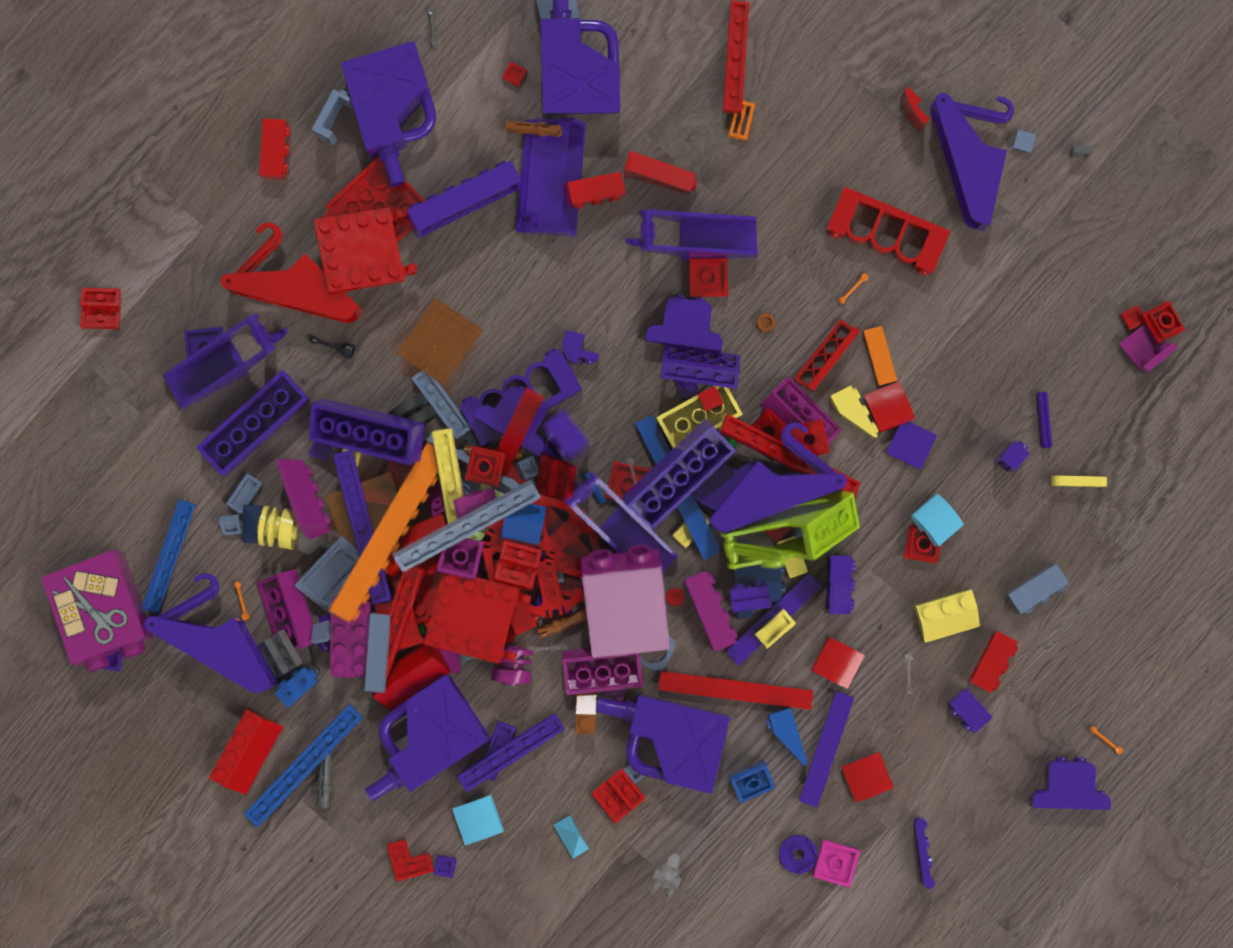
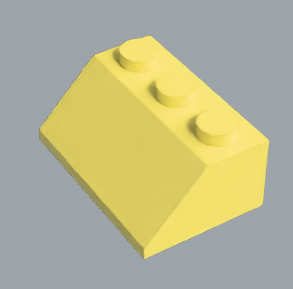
M965 590L913 606L924 643L980 627L978 608L972 590Z

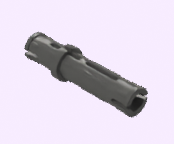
M332 751L319 766V785L317 786L318 808H330Z

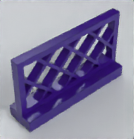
M665 344L660 378L737 389L741 355Z

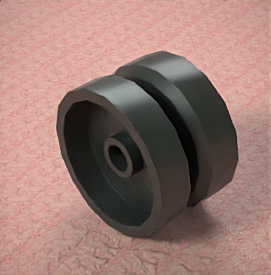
M422 392L408 398L387 413L423 422L424 426L437 416L432 407L423 408L428 401Z

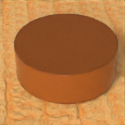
M763 313L757 318L756 325L761 332L767 333L774 329L776 320L772 314Z

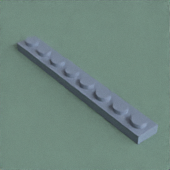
M529 480L393 554L394 559L404 572L541 497L532 480Z

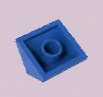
M528 504L506 516L501 537L539 545L546 507Z
M764 760L728 775L740 803L775 789Z

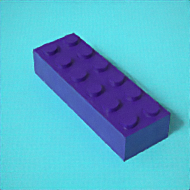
M512 161L499 162L495 165L496 168L490 171L485 169L479 172V176L473 179L471 177L464 179L459 186H449L444 189V193L438 196L433 194L426 198L427 201L421 204L416 202L409 206L407 220L417 239L518 191L522 180Z
M282 370L196 448L221 476L227 477L306 406L311 399L288 373Z
M321 399L311 403L309 440L407 465L421 460L423 422L328 399Z
M564 410L545 424L546 430L544 432L554 447L558 445L557 449L565 461L570 460L573 463L590 449L588 440Z
M705 418L622 497V500L627 507L653 530L729 459L736 450Z

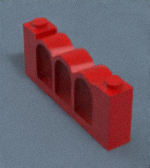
M848 187L843 188L825 232L829 233L828 236L834 239H843L846 236L854 244H864L869 241L870 247L877 254L885 255L893 252L897 261L905 265L914 264L913 269L917 270L916 273L925 277L933 274L951 232ZM857 205L878 213L870 234L862 238L856 237L850 230V222ZM882 215L903 223L894 245L889 248L879 246L874 237ZM907 225L927 233L921 250L915 258H906L899 249L900 241Z

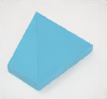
M570 815L554 824L572 859L589 850L588 845Z

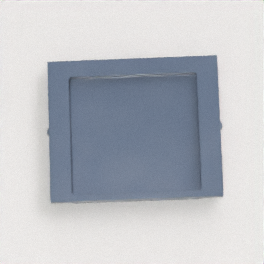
M340 536L300 578L295 587L329 613L333 597L338 596L360 558L358 549L343 536Z

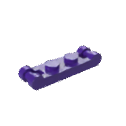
M916 817L913 821L921 882L926 888L932 889L935 886V880L930 875L932 859L927 853L930 843L928 836L925 837L924 832L927 828V822L921 817Z

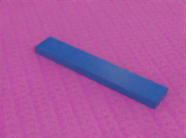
M178 500L141 608L145 611L159 613L196 505L194 503Z

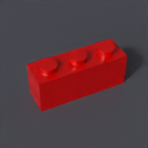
M263 119L259 171V176L262 179L285 180V175L289 173V164L286 163V158L290 155V145L287 144L288 137H291V126H289L286 120Z
M621 172L570 181L562 185L567 207L573 206L574 209L584 208L587 203H591L592 206L603 204L602 200L609 199V202L621 200L620 197L626 194Z
M994 630L968 682L989 693H992L993 690L996 691L1000 684L998 679L1002 673L1005 674L1009 667L1008 660L1018 650V646H1016L1018 641Z

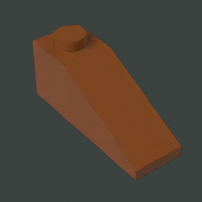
M596 692L577 694L575 733L595 734Z

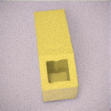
M850 385L829 397L839 416L872 439L878 437L876 434L878 429L875 423L870 422L867 417L869 415L868 409L865 405H861L859 401L861 397L856 388L853 389Z

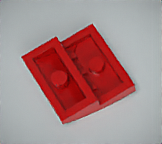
M907 87L900 97L901 104L911 124L920 132L930 118L918 108L921 99Z
M82 288L80 301L82 308L81 329L120 330L121 289Z
M899 381L864 395V400L879 433L915 419L910 403Z
M542 454L536 486L537 491L547 497L554 496L566 503L564 500L566 498L570 499L573 494L577 466L562 459Z
M504 540L494 581L531 591L542 550Z
M828 636L811 671L848 689L865 655Z
M880 751L841 767L856 803L894 788Z
M622 768L590 794L614 824L646 799Z

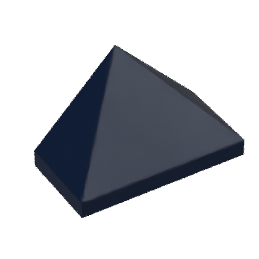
M243 505L242 543H258V522L263 505Z

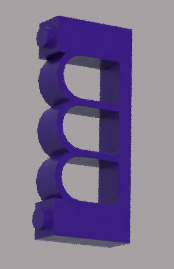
M553 348L547 351L543 358L544 362H537L528 367L525 377L518 375L509 377L504 381L502 391L489 389L481 394L479 400L476 396L474 398L469 396L461 401L462 404L459 407L482 446H486L503 436V434L475 418L473 414L477 408L483 406L485 399L489 395L498 394L503 397L508 386L514 381L525 383L530 390L535 392L530 383V375L535 369H547L561 390L560 393L546 400L544 405L547 410L582 391V387L560 349L555 350Z

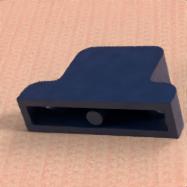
M757 564L733 569L734 585L744 584V587H751L752 582L763 581L764 585L768 584L771 602L778 601L782 597V593H785V581H781V574H784V566L769 568ZM754 610L736 612V619H747L751 614H754Z

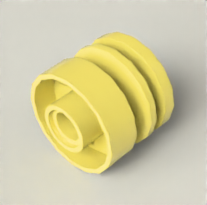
M264 506L258 522L259 545L265 546L268 540V546L273 547L276 539H278L279 548L293 550L300 529L293 509L285 508L282 516H280L278 507H274L272 510L271 506Z

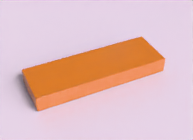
M878 326L864 330L863 334L878 386L898 381L883 327Z

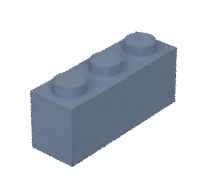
M1051 564L1006 593L1005 596L1017 614L1023 613L1027 615L1034 610L1033 606L1036 604L1042 605L1049 601V596L1053 593L1057 595L1066 590L1065 586L1069 582L1059 566Z

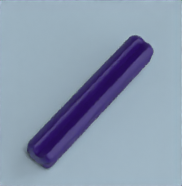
M1038 392L1036 396L1041 447L1051 448L1053 443L1048 393Z

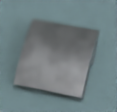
M284 629L257 646L275 679L303 663Z

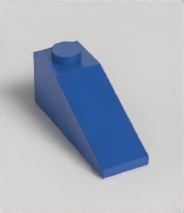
M789 707L768 713L769 718L766 719L768 729L773 730V733L804 766L808 765L792 709Z

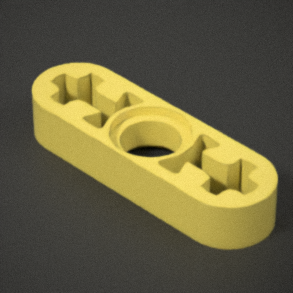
M1051 476V486L1107 487V477Z

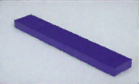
M808 572L725 652L739 666L762 644L755 636V633L782 609L791 617L822 587L821 584Z
M835 691L799 798L800 802L818 807L854 697Z
M554 712L456 775L466 792L561 733L565 728Z

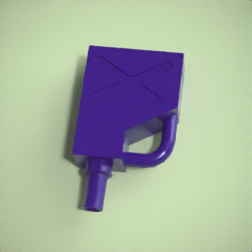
M553 0V9L549 11L550 19H541L543 114H620L619 41L617 33L605 21L571 18L572 10H569L568 0ZM596 31L604 34L607 39L608 58L581 43V32Z
M415 41L341 62L366 150L371 158L379 156V161L384 164L391 187L405 183L398 158L401 155L399 150L408 148L406 143L427 136L433 130L437 120L435 106ZM422 104L425 113L424 123L418 128L403 132L401 126Z
M446 674L390 711L382 719L379 726V739L390 756L388 760L393 767L387 769L386 775L365 788L366 793L373 802L396 787L400 789L403 785L406 786L409 792L413 791L491 738L450 674ZM407 715L408 746L400 751L391 738L390 729L396 721Z
M639 693L636 703L627 700V703L599 697L596 708L597 713L623 719V723L631 724L626 745V759L629 766L636 773L666 781L668 784L712 794L730 720L729 715ZM640 737L653 739L661 768L644 764L639 760L637 749Z

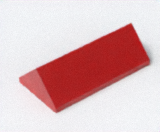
M423 643L393 663L389 677L386 679L385 692H372V697L391 711L450 673L451 669L439 649L424 646Z

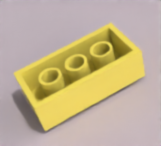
M716 386L724 404L705 412L697 395L656 417L672 449L705 418L716 429H719L726 414L735 418L743 415L729 388Z

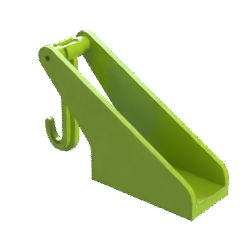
M845 491L830 493L731 531H720L721 537H724L725 540L723 542L725 555L729 559L727 567L729 569H736L761 564L762 567L775 568L784 566L788 558L817 559L860 528L854 493ZM784 526L801 527L803 532L801 537L768 548L740 544L734 538L737 535Z

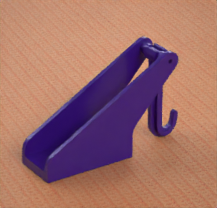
M940 93L931 104L930 112L961 213L968 227L984 231L991 223L1007 150L985 145L965 117L995 124H1004L1012 119L1014 106L1009 99L998 96L996 101L1005 104L1008 108L1007 112L1002 113L955 102L947 93Z
M641 210L639 211V215L643 218L641 237L625 239L626 244L641 247V251L680 256L681 260L758 257L756 217ZM652 218L680 222L681 247L653 245L655 222H652Z
M254 314L164 373L162 376L177 400L180 409L184 410L250 374L249 370L276 349V346L273 344L281 340L289 332L287 327L271 334L265 330L263 324L260 325L258 322L259 315ZM250 326L252 336L257 345H260L263 350L244 362L232 339Z
M793 422L784 427L781 434L782 442L819 474L778 476L757 461L708 522L720 531H731L845 487L847 479L843 474L836 473L791 435V429L798 428L805 433L808 431L804 425Z
M590 472L588 474L590 478L586 482L583 481L580 485L574 481V495L570 499L566 498L564 501L618 553H628L631 547L637 545L649 546L651 550L659 549L662 573L678 557L595 474ZM597 484L619 505L618 509L600 528L576 507L581 501L584 502L589 497Z
M203 573L194 578L195 582L209 579L210 586L161 615L157 617L151 616L146 619L144 626L147 631L253 693L269 690L278 684L241 617L233 618L217 628L178 619L213 599L218 594L219 582L211 574Z

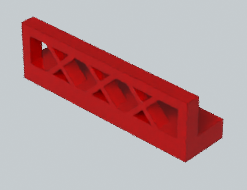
M840 319L794 380L812 393L859 334L860 330L855 326L851 327ZM840 325L850 331L846 337H837V329ZM835 341L836 350L826 353L825 344ZM824 356L825 364L823 367L814 368V358ZM812 371L813 380L808 385L800 376L804 372Z

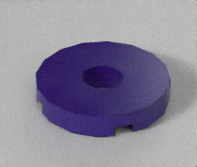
M796 834L789 836L782 842L779 848V858L786 870L802 874L812 869L816 863L818 852L816 845L810 838ZM796 849L803 850L804 855L801 859L793 857V852Z

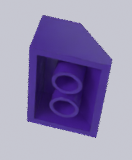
M827 556V614H851V610H854V599H851V591L855 590V580L852 579V572H855V560H852V556Z

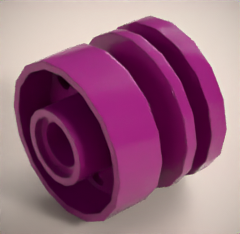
M505 645V651L517 653L515 662L501 659L500 666L491 668L490 680L501 682L502 685L520 686V684H530L532 671L524 669L523 665L532 664L533 660L524 659V656H533V650H528L521 646Z

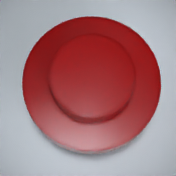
M671 588L666 594L667 603L673 607L682 605L685 600V594L679 588Z

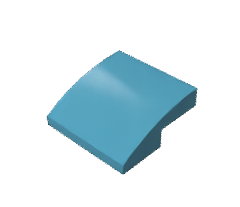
M935 494L911 515L918 529L926 532L934 547L940 546L964 525L954 509L939 494Z
M492 795L476 799L452 809L465 845L504 832Z

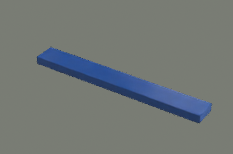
M653 415L635 424L657 465L670 452V449ZM691 493L677 508L703 559L706 560L722 551Z
M349 704L258 798L244 815L256 828L260 827L364 717L352 704Z

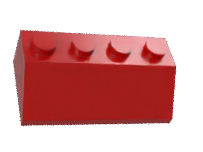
M251 708L246 709L209 779L226 788L246 795L284 726Z

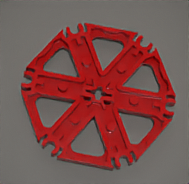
M539 494L541 497L540 502L536 500L530 504L545 507L552 506L567 511L569 519L551 536H548L544 518L539 545L502 538V525L504 523V518L487 528L493 530L494 533L490 531L485 532L486 535L491 537L490 542L482 541L484 542L483 545L489 546V548L483 547L482 554L488 580L496 582L494 581L495 569L492 556L496 552L501 553L504 540L531 548L538 547L540 548L539 550L545 551V555L552 558V560L544 559L543 562L539 560L536 571L542 604L536 607L516 602L514 608L547 618L546 610H548L547 614L549 618H552L553 609H557L559 616L563 614L561 607H563L566 614L585 596L583 586L571 599L565 600L562 597L556 571L583 580L581 558L562 551L582 533L589 535L592 551L600 550L597 532L591 526L587 527L588 523L577 515L567 503Z

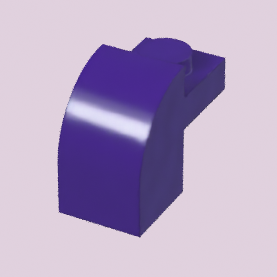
M566 330L562 344L566 359L576 366L579 359H582V363L593 365L594 362L598 363V353L582 350L585 335Z

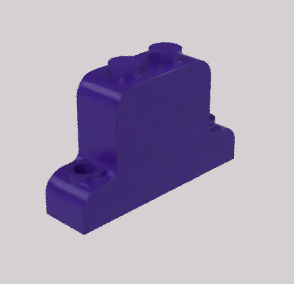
M675 295V298H670L666 302L663 325L652 324L647 329L645 342L715 352H721L723 343L722 338L719 336L720 334L709 332L712 312L711 305L705 302L703 298L688 300L683 295Z
M521 386L518 388H508L495 409L485 404V406L478 407L473 416L504 435L526 389ZM544 400L521 445L539 457L545 449L543 443L545 439L536 434L548 414V410L544 405L546 401Z
M743 462L739 471L723 463L694 490L693 496L696 502L716 512L755 462Z
M1055 757V760L1048 761L1045 766V789H1035L1031 793L1029 806L1032 808L1111 810V799L1105 795V791L1096 790V768L1092 763L1087 762L1085 757H1074V761L1067 760V757Z

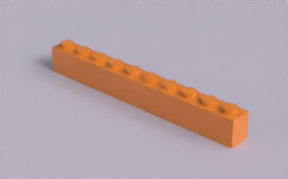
M427 442L423 448L421 460L415 462L328 611L347 623H350L351 620L355 621L360 613L358 607L361 603L365 604L370 596L368 590L371 586H376L380 579L377 576L381 569L385 570L390 562L387 559L390 552L395 553L400 544L397 540L400 535L405 536L409 529L407 523L410 519H415L419 512L416 509L420 502L424 503L429 495L426 492L429 485L433 487L438 479V476H436L438 465L435 448Z

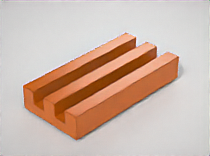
M743 101L737 134L733 133L737 113H734L728 137L747 141L755 103ZM749 106L751 108L745 133L740 135L746 109Z

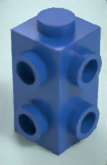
M299 667L291 674L293 678L288 682L284 680L277 686L278 691L275 694L287 708L291 707L319 682L317 679L318 674L314 669H308V667L302 669Z

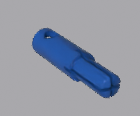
M589 473L583 475L586 481L590 478ZM597 484L593 488L594 491L592 493L595 494L601 505L606 501Z

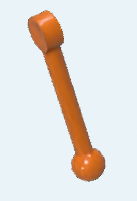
M863 273L860 276V280L843 297H840L838 302L844 304L846 298L863 281L868 279V275Z
M236 581L234 583V588L237 589L243 613L241 618L243 620H248L250 615L246 613L242 593L240 590L241 583L239 581Z
M1095 726L1090 727V733H1095L1110 745L1115 753L1121 754L1123 752L1122 747L1114 745L1099 733Z

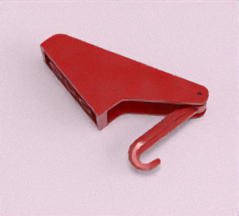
M271 222L263 223L256 229V233L260 234L265 229L271 228L273 234L235 273L225 274L221 278V285L232 294L343 323H353L364 313L345 292L328 295L324 272L306 254L288 270L253 272L282 242V230L278 225Z

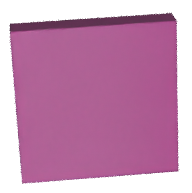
M822 839L812 877L850 888L860 849Z

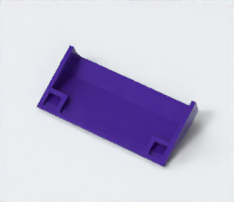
M576 118L526 119L525 122H546V124L561 125L562 135L561 137H539L535 134H524L520 177L522 181L519 189L516 232L552 236H576L579 209H574L573 206L567 207L562 185L570 181L581 180L586 123Z

